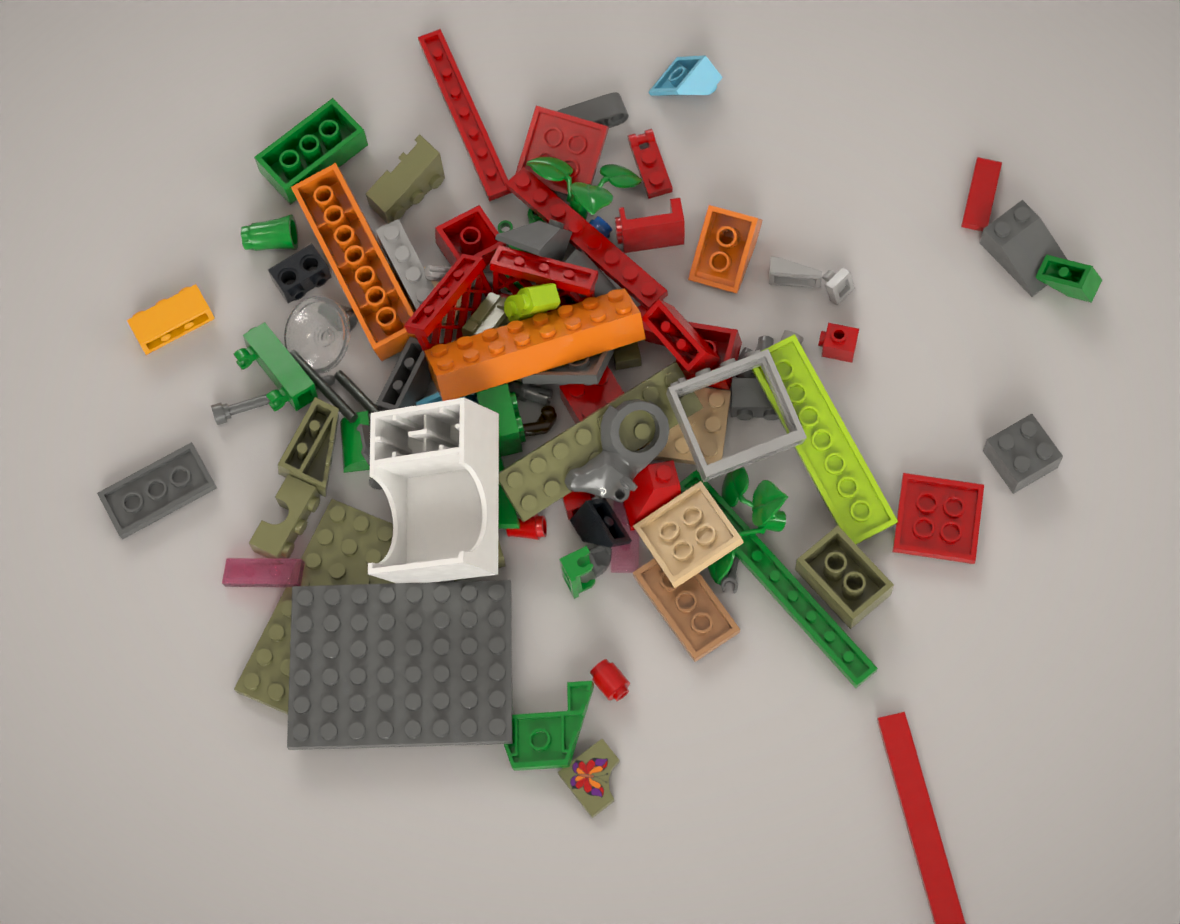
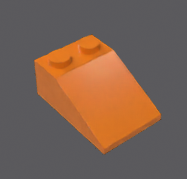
M709 205L688 280L738 294L755 249L763 220Z

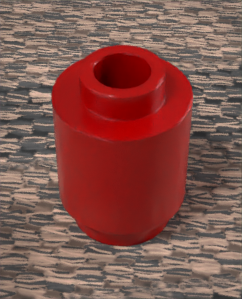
M604 659L590 671L593 677L592 681L609 701L613 699L619 701L628 694L630 682L613 662L610 663L607 659Z

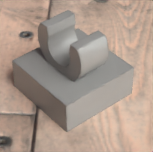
M842 268L837 273L828 270L822 276L827 281L825 287L830 301L836 305L855 289L851 273L845 268Z

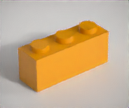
M195 284L181 289L178 294L168 299L158 301L155 306L145 311L135 313L127 322L147 355L215 318Z

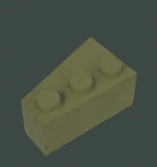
M420 134L415 139L417 142L415 147L407 155L403 152L398 157L401 162L391 173L386 170L366 192L369 206L387 224L400 219L407 209L413 204L420 203L430 190L438 188L445 179L440 153Z

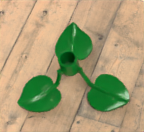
M538 157L528 161L526 166H530L535 173L551 181L565 180L568 192L566 201L585 220L587 219L588 212L593 215L599 209L612 202L613 195L603 188L605 183L610 182L613 186L619 188H630L642 182V179L634 172L616 164H607L600 168V174L604 177L598 186H591L581 182L572 184L571 177L569 176L573 172L572 167L557 158Z
M742 467L727 473L722 485V498L730 507H735L738 501L752 507V522L757 526L755 529L739 531L738 534L740 536L756 533L764 534L765 530L781 532L786 524V514L779 509L788 496L772 481L763 480L755 489L751 502L743 496L749 486L746 469ZM735 549L708 566L709 573L716 584L721 585V580L730 570L735 557Z

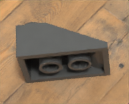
M1023 200L983 229L980 244L1031 297L1047 286L1036 279L1045 256L1050 255L1068 260L1041 218Z

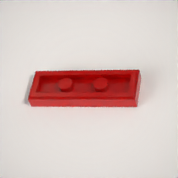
M977 157L961 227L983 232V229L988 226L1002 162Z

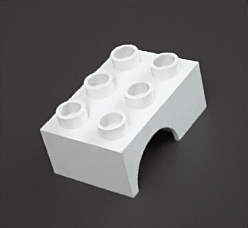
M467 398L371 413L370 477L380 484L389 500L393 517V537L386 557L379 563H368V575L394 583H432L498 575L499 414Z

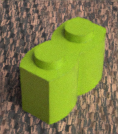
M548 283L520 289L516 295L507 297L504 302V312L509 321H521L531 318L537 313H546L556 309L560 304L556 284Z

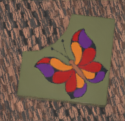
M603 739L574 759L570 767H565L558 771L560 778L591 818L614 802V797L609 788V779L612 770L620 761Z

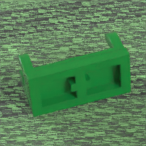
M587 546L559 559L562 577L574 599L579 597L580 593L592 588L595 584V579L583 583L580 578L593 569V564H590V551Z

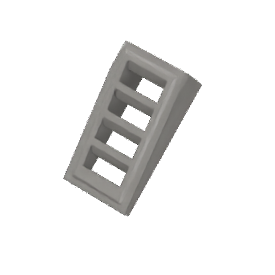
M771 256L770 285L821 287L822 271Z

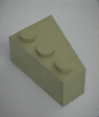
M315 397L278 463L279 475L285 478L287 475H291L315 486L318 493L324 497L327 494L339 422V408Z

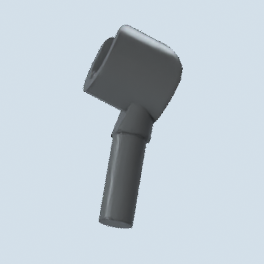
M734 557L728 577L722 582L723 592L728 582L735 585L733 594L738 590V583L735 580L738 558Z

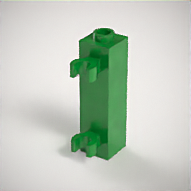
M265 322L251 328L243 335L247 348H241L233 354L237 359L236 363L241 370H244L256 360L279 390H272L266 395L270 401L268 404L273 411L281 409L286 402H289L295 411H298L313 402L315 397L318 398L313 381Z

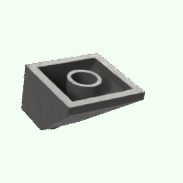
M550 219L549 223L537 221L496 235L495 240L538 256L563 261L572 231L563 229L564 223Z

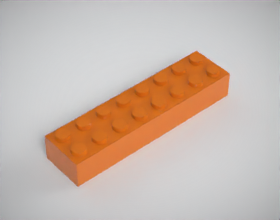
M334 163L291 188L373 350L380 360L384 361L401 352L409 337L416 338L415 334L407 333L404 324L413 315L414 310L337 164Z
M624 288L612 290L608 294L598 297H589L576 304L563 305L547 313H537L531 318L512 321L508 325L499 328L486 329L482 333L470 337L464 336L454 342L438 344L424 352L431 378L442 401L464 397L646 338L641 313Z

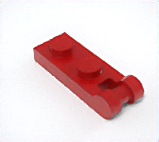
M645 130L640 135L635 133L627 135L629 146L648 199L673 192V187L657 146L653 130ZM648 144L649 148L640 150L639 145Z

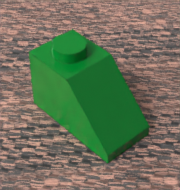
M1050 255L1045 256L1036 275L1037 280L1064 295L1092 303L1102 282L1101 277L1093 266Z

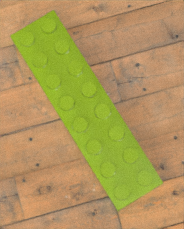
M794 334L766 348L765 350L769 349L807 437L803 444L794 448L836 525L857 545L898 523L897 518L796 335ZM761 366L752 369L788 434V428Z

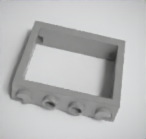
M760 349L757 351L752 350L745 354L746 358L738 361L735 358L726 360L720 364V368L712 371L710 368L703 369L695 374L696 377L686 380L684 377L680 378L678 381L671 383V387H668L666 392L667 398L703 482L803 444L807 438L769 349L761 352ZM761 366L789 433L707 465L679 397Z

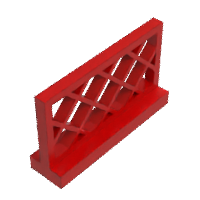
M498 245L490 262V271H493V293L500 295L502 298L511 296L501 292V288L504 287L512 295L518 293L519 289L513 284L516 281L524 288L548 283L556 284V288L561 289L558 291L561 306L576 304L586 298L595 297V284L598 279L597 270ZM568 294L574 302L568 303L562 296Z
M462 254L404 324L407 333L415 334L423 351L431 349L438 344L450 343L452 341L453 329H457L454 341L463 337L461 329L466 324L467 312L472 311V316L481 304L482 293H484L485 297L490 292L493 293L483 272L486 263L482 257ZM476 279L475 289H471V284ZM470 292L474 293L472 307H468ZM462 296L461 306L458 307L456 306L457 301ZM456 310H460L458 325H454ZM447 314V320L445 325L442 324V319ZM441 328L445 329L443 343H439ZM432 333V340L429 343L427 338Z

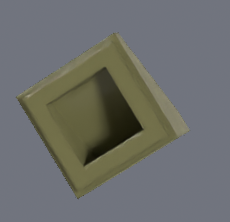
M637 342L615 349L613 357L616 370L642 366Z

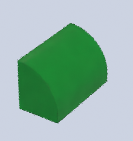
M368 411L356 412L358 419L353 423H350L345 417L340 421L344 473L370 470V466L361 454L363 446L360 432L357 431L359 424L370 426L371 418Z

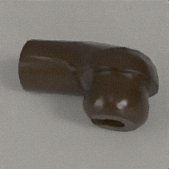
M544 406L541 409L542 414L537 422L523 424L525 437L545 434L550 431L557 419L554 407Z

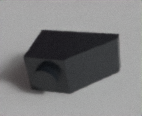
M606 498L585 501L570 519L571 524L583 542L610 548L627 545L632 542Z

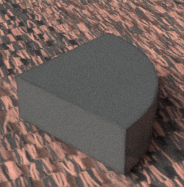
M598 545L589 549L590 564H593L592 570L596 578L602 575L610 565L612 559V549L610 547Z

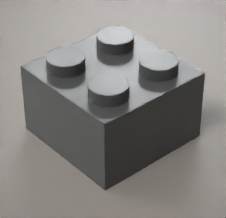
M1033 414L1026 416L988 438L983 449L984 454L1013 494L1057 469L1063 458L1061 452Z

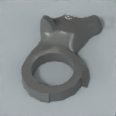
M640 399L625 401L616 408L610 405L603 415L601 422L603 451L584 466L570 470L564 481L566 487L573 492H587L621 503L628 499L630 490L634 492L638 488L633 481L635 476L659 455L668 442L670 430L668 418L661 408L650 400L648 402ZM643 410L648 412L654 420V437L645 448L637 451L628 450L620 441V424L631 412Z

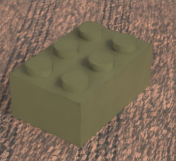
M838 525L796 560L795 570L850 629L892 594L894 584Z

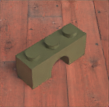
M287 475L275 496L279 506L289 511L287 518L279 524H270L261 520L249 541V545L255 553L281 565L285 558L291 556L296 538L304 533L311 512L314 513L320 504V495L317 488L291 475Z

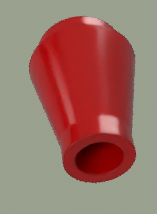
M537 513L525 522L519 518L520 529H506L508 537L540 540L541 537H546L547 522L544 515L539 516Z

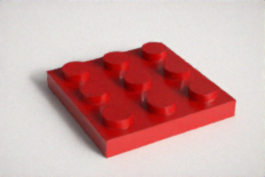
M536 105L516 173L525 167L550 190L568 195L567 182L565 180L551 181L535 173L530 166H526L527 162L532 159L553 157L566 162L572 167L573 172L569 175L572 184L581 182L592 186L609 127Z
M903 473L897 513L898 523H896L892 552L975 564L984 485Z

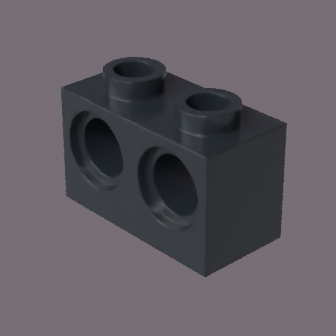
M312 243L268 269L272 281L287 303L301 299L308 291L315 287L323 286L328 279L332 278L327 264ZM311 267H317L313 271H307ZM289 280H295L292 284H286Z

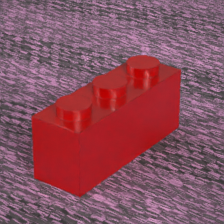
M658 299L642 317L645 324L689 373L695 375L703 369H712L720 360V357L674 306Z

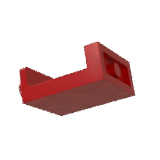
M680 198L670 199V213L626 219L624 207L619 208V217H615L617 244L623 245L624 253L685 244V221Z

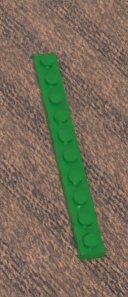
M697 469L680 482L682 494L701 481L737 532L750 529L707 481L703 482ZM756 534L741 536L744 543L735 548L736 557L849 682L857 688L877 672L878 668L759 537Z

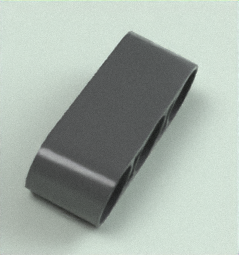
M617 92L605 94L557 111L602 124L609 128L624 123L629 117L622 98Z

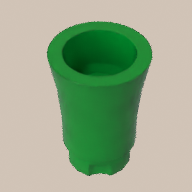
M292 214L241 227L242 245L245 250H297L298 248L297 225Z

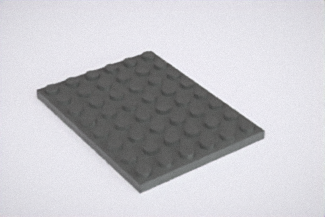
M511 580L292 586L288 750L513 744Z

